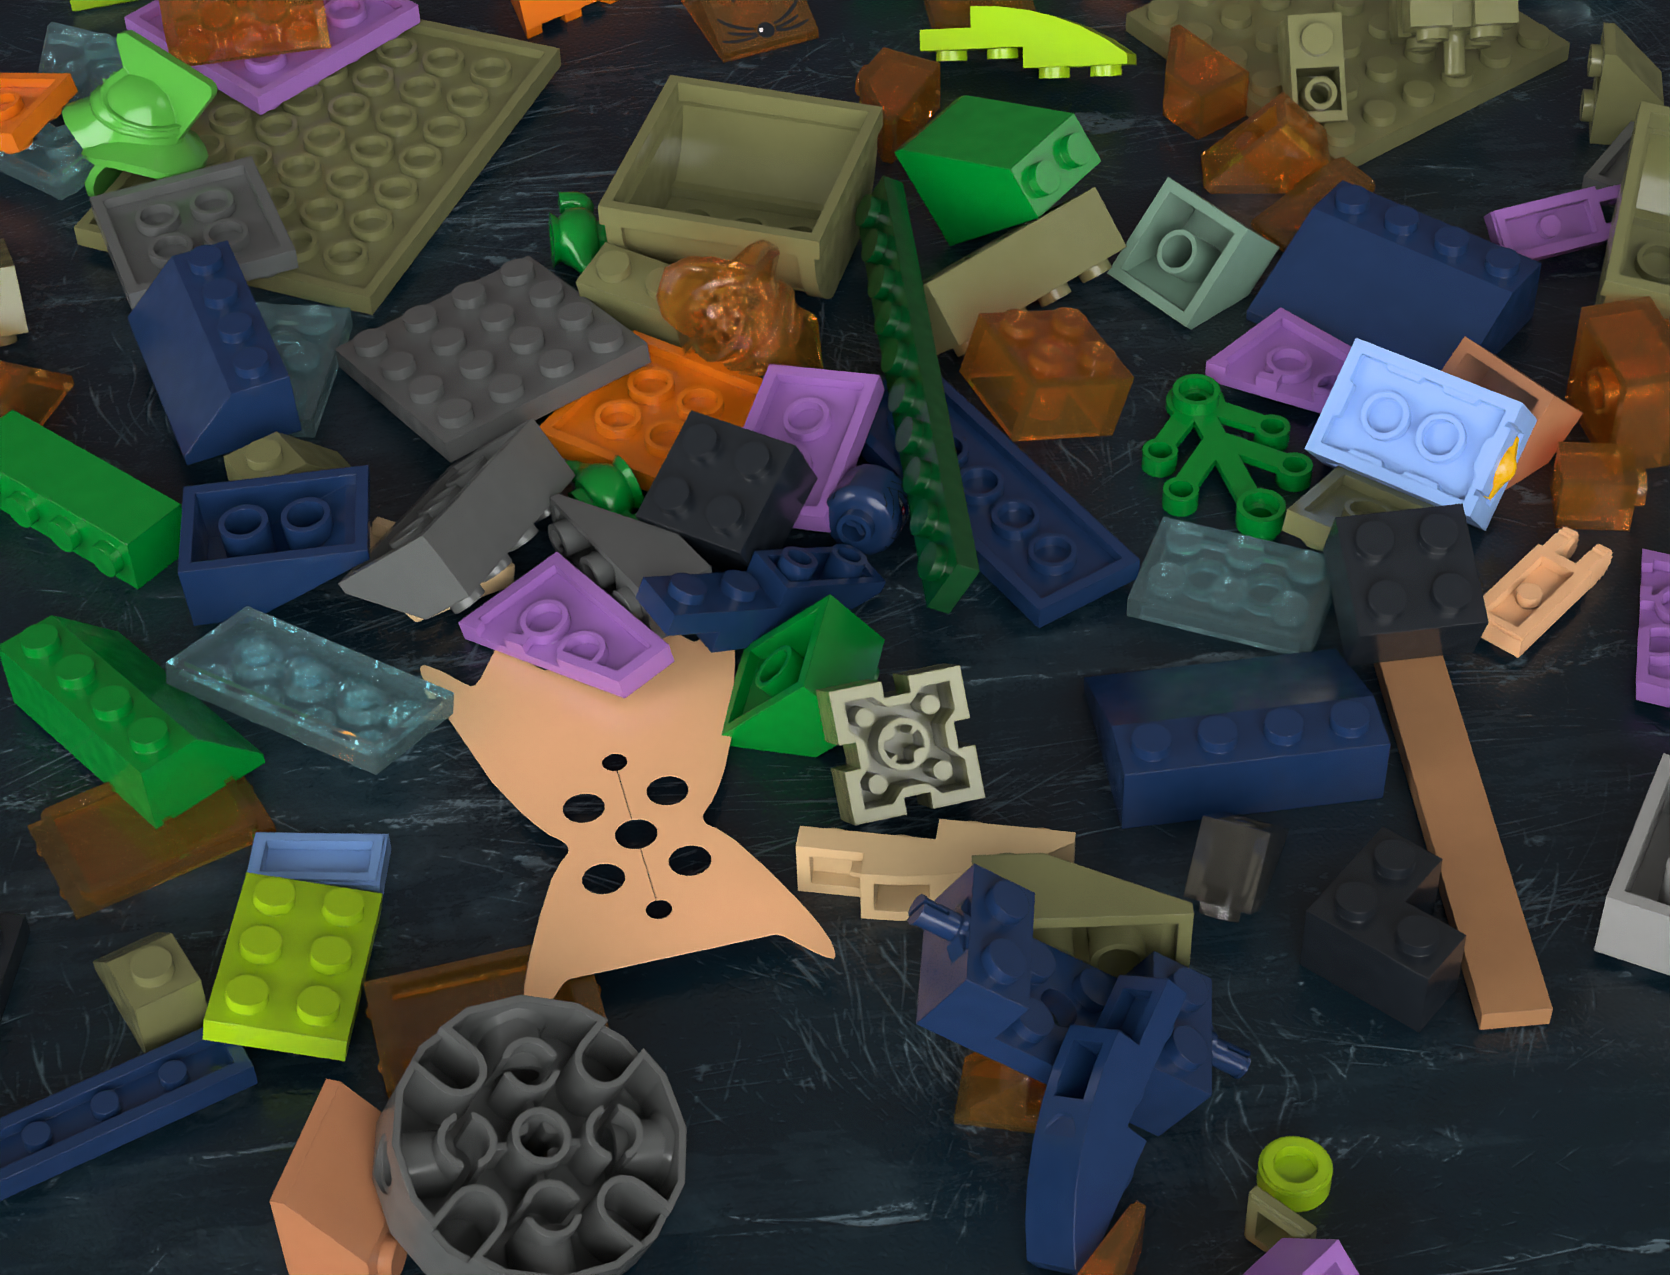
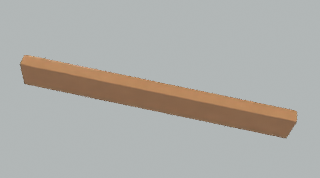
M1443 656L1373 663L1427 851L1443 859L1438 889L1449 926L1466 935L1461 968L1479 1030L1550 1024L1553 1007Z

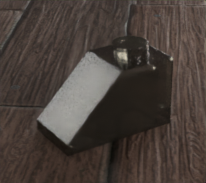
M1228 812L1203 815L1183 897L1201 901L1199 913L1230 922H1239L1241 912L1251 915L1260 911L1285 845L1289 828Z

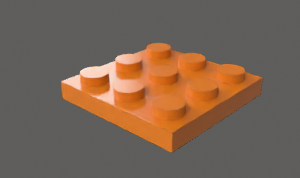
M634 330L633 333L647 342L651 363L555 410L539 427L562 458L569 461L611 464L615 455L620 456L631 468L641 489L648 492L691 410L744 427L763 378Z

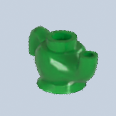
M558 192V205L561 215L556 217L549 212V240L552 264L555 268L562 262L582 274L604 243L607 242L605 225L599 224V220H596L593 214V201L586 194L580 192Z
M615 455L611 464L565 461L576 475L571 481L575 485V490L568 493L569 498L638 520L636 517L637 513L632 515L634 508H640L644 496L637 478L624 459Z

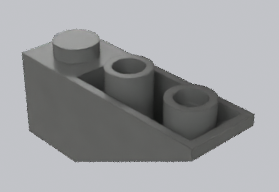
M560 494L551 496L550 504L553 523L548 526V534L555 551L564 558L568 557L583 574L660 638L668 637L636 599L643 577L670 576L675 573H712V567L677 533Z

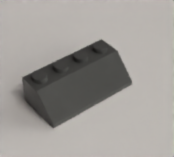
M531 418L450 465L370 549V559L352 568L338 584L346 594L425 620L449 607L454 614H458L470 607L485 593V590L480 585L481 583L498 575L512 562L507 553L518 549L537 534L539 530L534 523L552 514L550 497L560 494L576 475L536 421Z

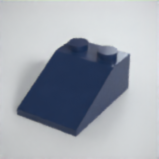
M369 465L183 487L178 576L194 626L256 619L370 559Z

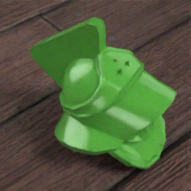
M125 30L117 34L116 41L123 67L117 72L113 71L109 78H103V84L98 85L91 92L90 96L66 104L61 112L64 123L83 148L81 154L86 160L94 164L84 183L87 194L90 197L104 194L123 171L159 180L202 169L207 164L208 152L206 146L198 134L190 130V128L216 96L218 90L216 83L133 30Z

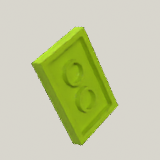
M247 872L205 1013L203 1040L345 1061L381 915L383 893Z

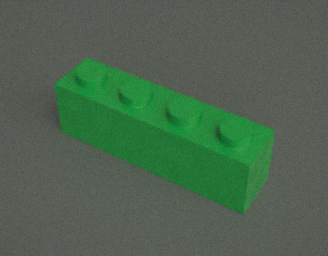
M13 409L0 418V509L8 513L20 526L24 528L32 527L51 538L63 551L75 552L92 562L104 575L108 577L116 576L138 590L179 558L182 516L180 503Z

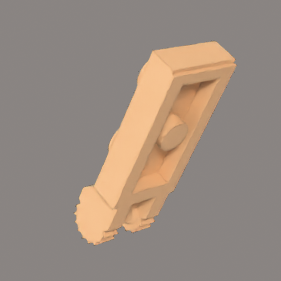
M1567 526L1560 529L1558 533H1555L1543 546L1537 544L1483 595L1489 623L1481 638L1519 658L1604 576L1613 557L1612 550L1601 544H1596L1591 551L1589 550L1577 563H1574L1569 558H1571L1576 550L1579 534Z

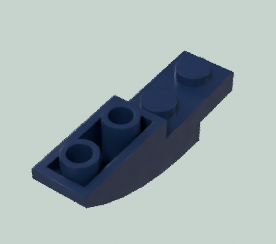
M846 544L816 548L789 546L784 549L754 551L747 571L727 570L722 573H675L670 576L643 577L636 599L666 636L696 634L709 651L714 653L747 648L753 641L829 594L846 608L852 610L881 593L886 581L867 561L865 554L853 546Z
M1119 975L1096 1026L1070 1025L1054 1062L1042 1100L1033 1138L1027 1179L1025 1213L1027 1261L1036 1267L1072 1275H1087L1094 1257L1101 1249L1106 1230L1125 1189L1132 1180L1134 1168L1147 1142L1130 1129L1128 1124L1135 1109L1142 1101L1146 1084L1165 1043L1174 1030L1176 1018L1187 996L1185 991L1169 979Z

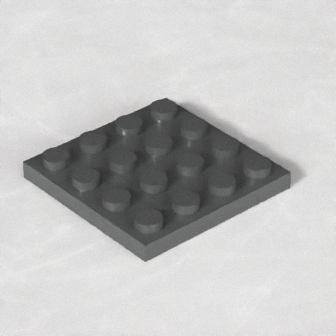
M529 255L524 258L508 261L499 270L476 281L462 283L455 287L451 293L426 305L414 306L408 309L403 316L378 328L364 330L358 333L353 340L334 348L339 367L450 463L485 446L531 418L537 420L651 363L647 342L589 299L579 296L578 291Z

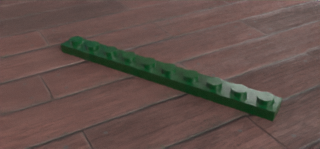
M882 176L872 194H866L861 199L856 210L855 224L859 227L862 244L861 258L866 266L869 283L868 296L872 299L875 316L874 331L879 338L882 355L881 369L885 373L889 394L888 408L892 412L895 427V448L899 452L902 466L903 491L907 494L911 516L910 531L914 535L919 561L918 575L922 579L927 607L949 614L976 578L980 569L904 186L900 181Z

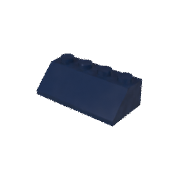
M228 240L212 245H201L191 251L171 256L127 318L186 465L236 451L276 431L286 435L302 431L290 376Z

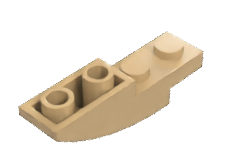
M939 819L936 839H928L902 834L888 835L848 831L840 828L800 826L796 842L798 891L860 897L861 919L907 921L910 917L908 916V911L915 898L920 894H924L934 901L972 866V855L1045 853L1075 863L1076 832L987 824L978 821Z

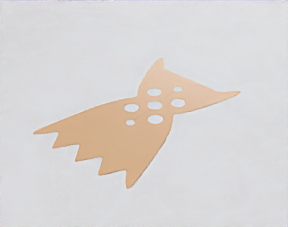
M682 635L665 637L663 640L669 644L675 662L626 698L550 670H543L531 663L496 650L481 679L474 686H469L440 670L426 665L421 666V676L432 696L491 782L531 822L548 835L565 843L568 847V854L561 861L551 879L539 916L528 962L524 995L553 999L562 985L569 979L776 934L784 936L824 957L832 959L836 957L831 940L802 903L742 845L704 821L703 815L712 803L719 788L732 738L730 736H722V731L735 680V650L711 653L700 639L698 641H691ZM611 754H620L626 757L627 764L624 768L618 770V773L617 771H610L602 765L605 757ZM672 776L686 782L688 794L682 801L676 804H656L647 796L649 785L661 777ZM592 794L602 799L605 804V810L596 820L578 823L565 817L563 806L573 796ZM641 819L649 821L657 829L655 841L641 849L625 848L618 844L615 839V832L618 827L630 820ZM698 846L709 852L711 864L709 868L700 874L684 876L677 874L671 869L669 858L679 848ZM612 864L622 869L625 874V881L614 892L596 894L585 889L582 884V877L593 866ZM663 900L670 903L672 911L665 918L654 919L647 915L646 908L653 901Z

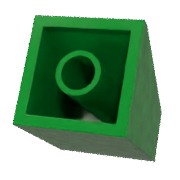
M968 95L958 97L894 151L950 246L1039 218L1101 162L1074 113Z

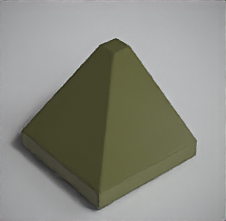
M1257 1185L1249 1192L1244 1236L1258 1248L1267 1252L1281 1238L1316 1239V1226Z

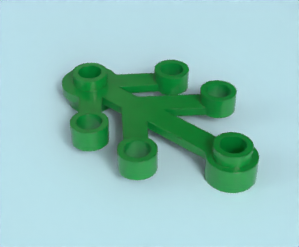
M1188 374L1180 377L1175 381L1173 388L1170 389L1166 396V411L1170 415L1169 420L1156 438L1147 441L1142 447V470L1152 477H1168L1177 469L1179 445L1193 428H1195L1201 442L1178 475L1164 483L1162 492L1163 509L1168 514L1177 517L1193 514L1198 508L1199 488L1214 466H1216L1236 502L1235 525L1242 537L1253 544H1266L1273 541L1282 532L1286 502L1280 494L1273 490L1257 488L1244 463L1276 473L1275 482L1281 489L1289 492H1300L1306 490L1311 485L1312 460L1302 453L1283 452L1289 445L1291 425L1286 418L1275 414L1263 415L1225 402L1219 384L1209 376ZM1222 425L1253 433V441L1226 433Z

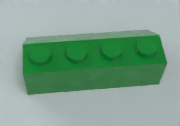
M51 615L0 644V659L14 703L156 830L265 763L264 755L260 750L118 631Z

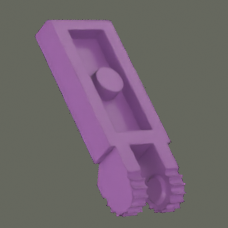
M1621 184L1596 190L1595 186L1490 212L1484 216L1490 241L1502 247L1513 249L1517 253L1536 261L1602 245L1608 241L1611 222H1605L1601 206L1608 204L1616 205Z

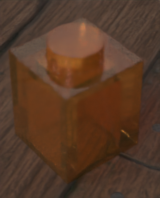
M1558 442L1550 485L1555 528L1562 529L1567 526L1570 529L1630 531L1635 506H1644L1647 495L1646 470L1636 468L1633 444Z

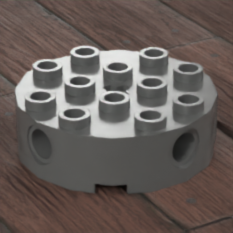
M517 995L466 1007L443 1024L435 1035L418 1047L376 1122L372 1180L390 1233L426 1275H622L637 1263L656 1240L666 1218L671 1213L685 1184L686 1124L667 1074L644 1048L638 1053L624 1036L605 1026L608 1019L579 1003L527 995Z

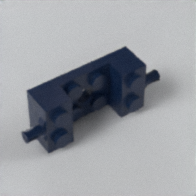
M974 863L934 901L926 895L920 894L915 898L908 911V916L910 917L907 919V922L910 925L924 929L916 1024L1047 1085L1069 1026L1095 1027L1118 978L1033 938L1035 893ZM1153 951L1125 975L1169 979L1187 993L1186 999L1176 1018L1174 1030L1161 1051L1146 1084L1142 1101L1135 1109L1129 1122L1154 1135L1160 1136L1212 1096V1067L1229 1074L1235 1079H1239L1247 1072L1250 1066L1251 1059L1248 1057L1251 1056V1053L1245 1048L1242 1049L1219 1038L1217 1033L1213 1031L1212 979ZM1051 1012L1057 1018L1059 1026L1054 1024V1019Z

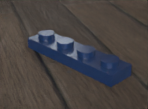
M200 1028L1 1117L0 1201L258 1084L254 1066L241 1045L203 1040V1028Z

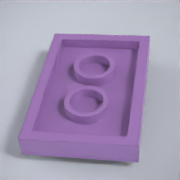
M769 364L743 428L796 445L818 479L793 528L831 532L829 507L826 503L827 498L837 487L846 472L856 467L885 391L880 375Z

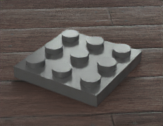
M252 156L89 197L93 215L131 310L137 305L171 256L191 251L201 245H212L228 240L246 282L258 278L273 277L278 273L299 268L296 250Z

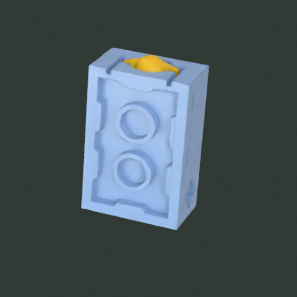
M1356 338L1304 449L1324 465L1334 469L1337 466L1343 467L1433 506L1463 504L1467 524L1486 531L1509 480L1516 473L1518 460L1537 419L1522 402Z

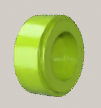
M1285 1136L1275 1139L1265 1146L1260 1154L1257 1169V1186L1294 1212L1312 1210L1321 1205L1329 1195L1333 1175L1332 1160L1321 1145L1308 1138Z

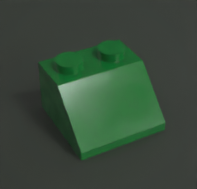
M829 594L753 641L747 648H744L734 680L722 736L732 737L730 743L732 747L808 757H818L837 745L825 741L816 689L865 679L877 680L880 672L878 663L885 639Z

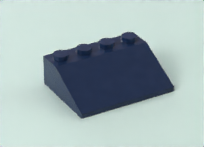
M1342 180L1311 209L1247 309L1246 319L1258 324L1281 307L1351 347L1355 339L1358 338L1441 371L1465 336L1497 355L1533 317L1542 263L1521 255L1513 249L1502 247L1468 233L1460 227L1449 225L1420 213L1412 207L1401 205L1372 193L1362 186L1353 185Z
M1336 649L1084 677V689L1121 829L1383 798L1391 743L1374 695Z

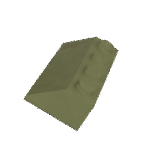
M1096 187L1048 209L1037 219L1020 224L922 281L937 355L953 348L957 357H960L986 343L988 340L983 331L996 324L999 332H1002L1028 318L1030 315L1026 306L1038 300L1042 308L1069 294L1071 289L1067 282L1079 276L1081 282L1085 283L1112 268L1108 258L1127 246Z

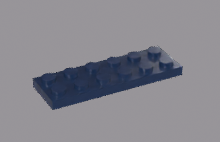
M942 377L980 572L1038 628L1138 579L1140 559ZM885 379L882 381L885 391L860 455L869 464L880 465L890 469L903 480L900 455L895 448L896 433L892 412L888 408L889 394Z

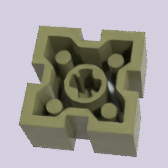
M1389 0L1390 44H1406V51L1426 52L1437 50L1438 43L1443 42L1444 76L1449 78L1462 77L1466 74L1465 50L1491 47V41L1503 38L1504 30H1509L1519 23L1518 0Z
M942 663L894 673L893 679L896 690L883 692L881 681L870 679L816 689L825 741L839 746L843 745L846 757V765L831 768L841 820L852 825H860L907 815L904 798L915 795L918 804L933 809L986 798L976 745L958 741L954 721L970 718L960 665Z

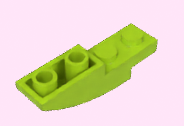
M970 6L971 28L920 30V51L936 52V62L968 61L967 51L987 50V60L1018 59V49H1023V68L1039 69V79L1070 78V68L1090 67V77L1122 76V66L1137 65L1136 54L1116 40L1088 26L1066 18L1031 10L1000 6Z

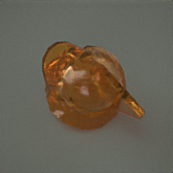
M760 240L748 245L733 260L713 256H687L664 268L657 289L656 299L662 317L677 331L689 337L688 341L681 348L684 355L697 352L707 362L723 363L730 371H737L741 375L753 377L765 375L769 364L823 369L817 318L811 312L799 307L795 301V291L790 284L787 285L783 279L777 280L774 278L780 255L778 246L769 241Z

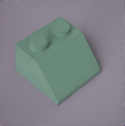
M1168 177L1126 242L1127 247L1121 250L1112 264V268L1107 273L1192 330L1249 296L1280 247L1203 197Z

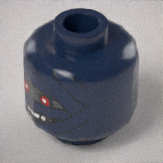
M862 464L849 469L837 487L828 496L826 502L829 507L831 530L829 534L832 539L838 544L853 546L865 555H873L886 550L897 539L910 514L907 494L903 491L902 487L903 480L892 470L880 465Z

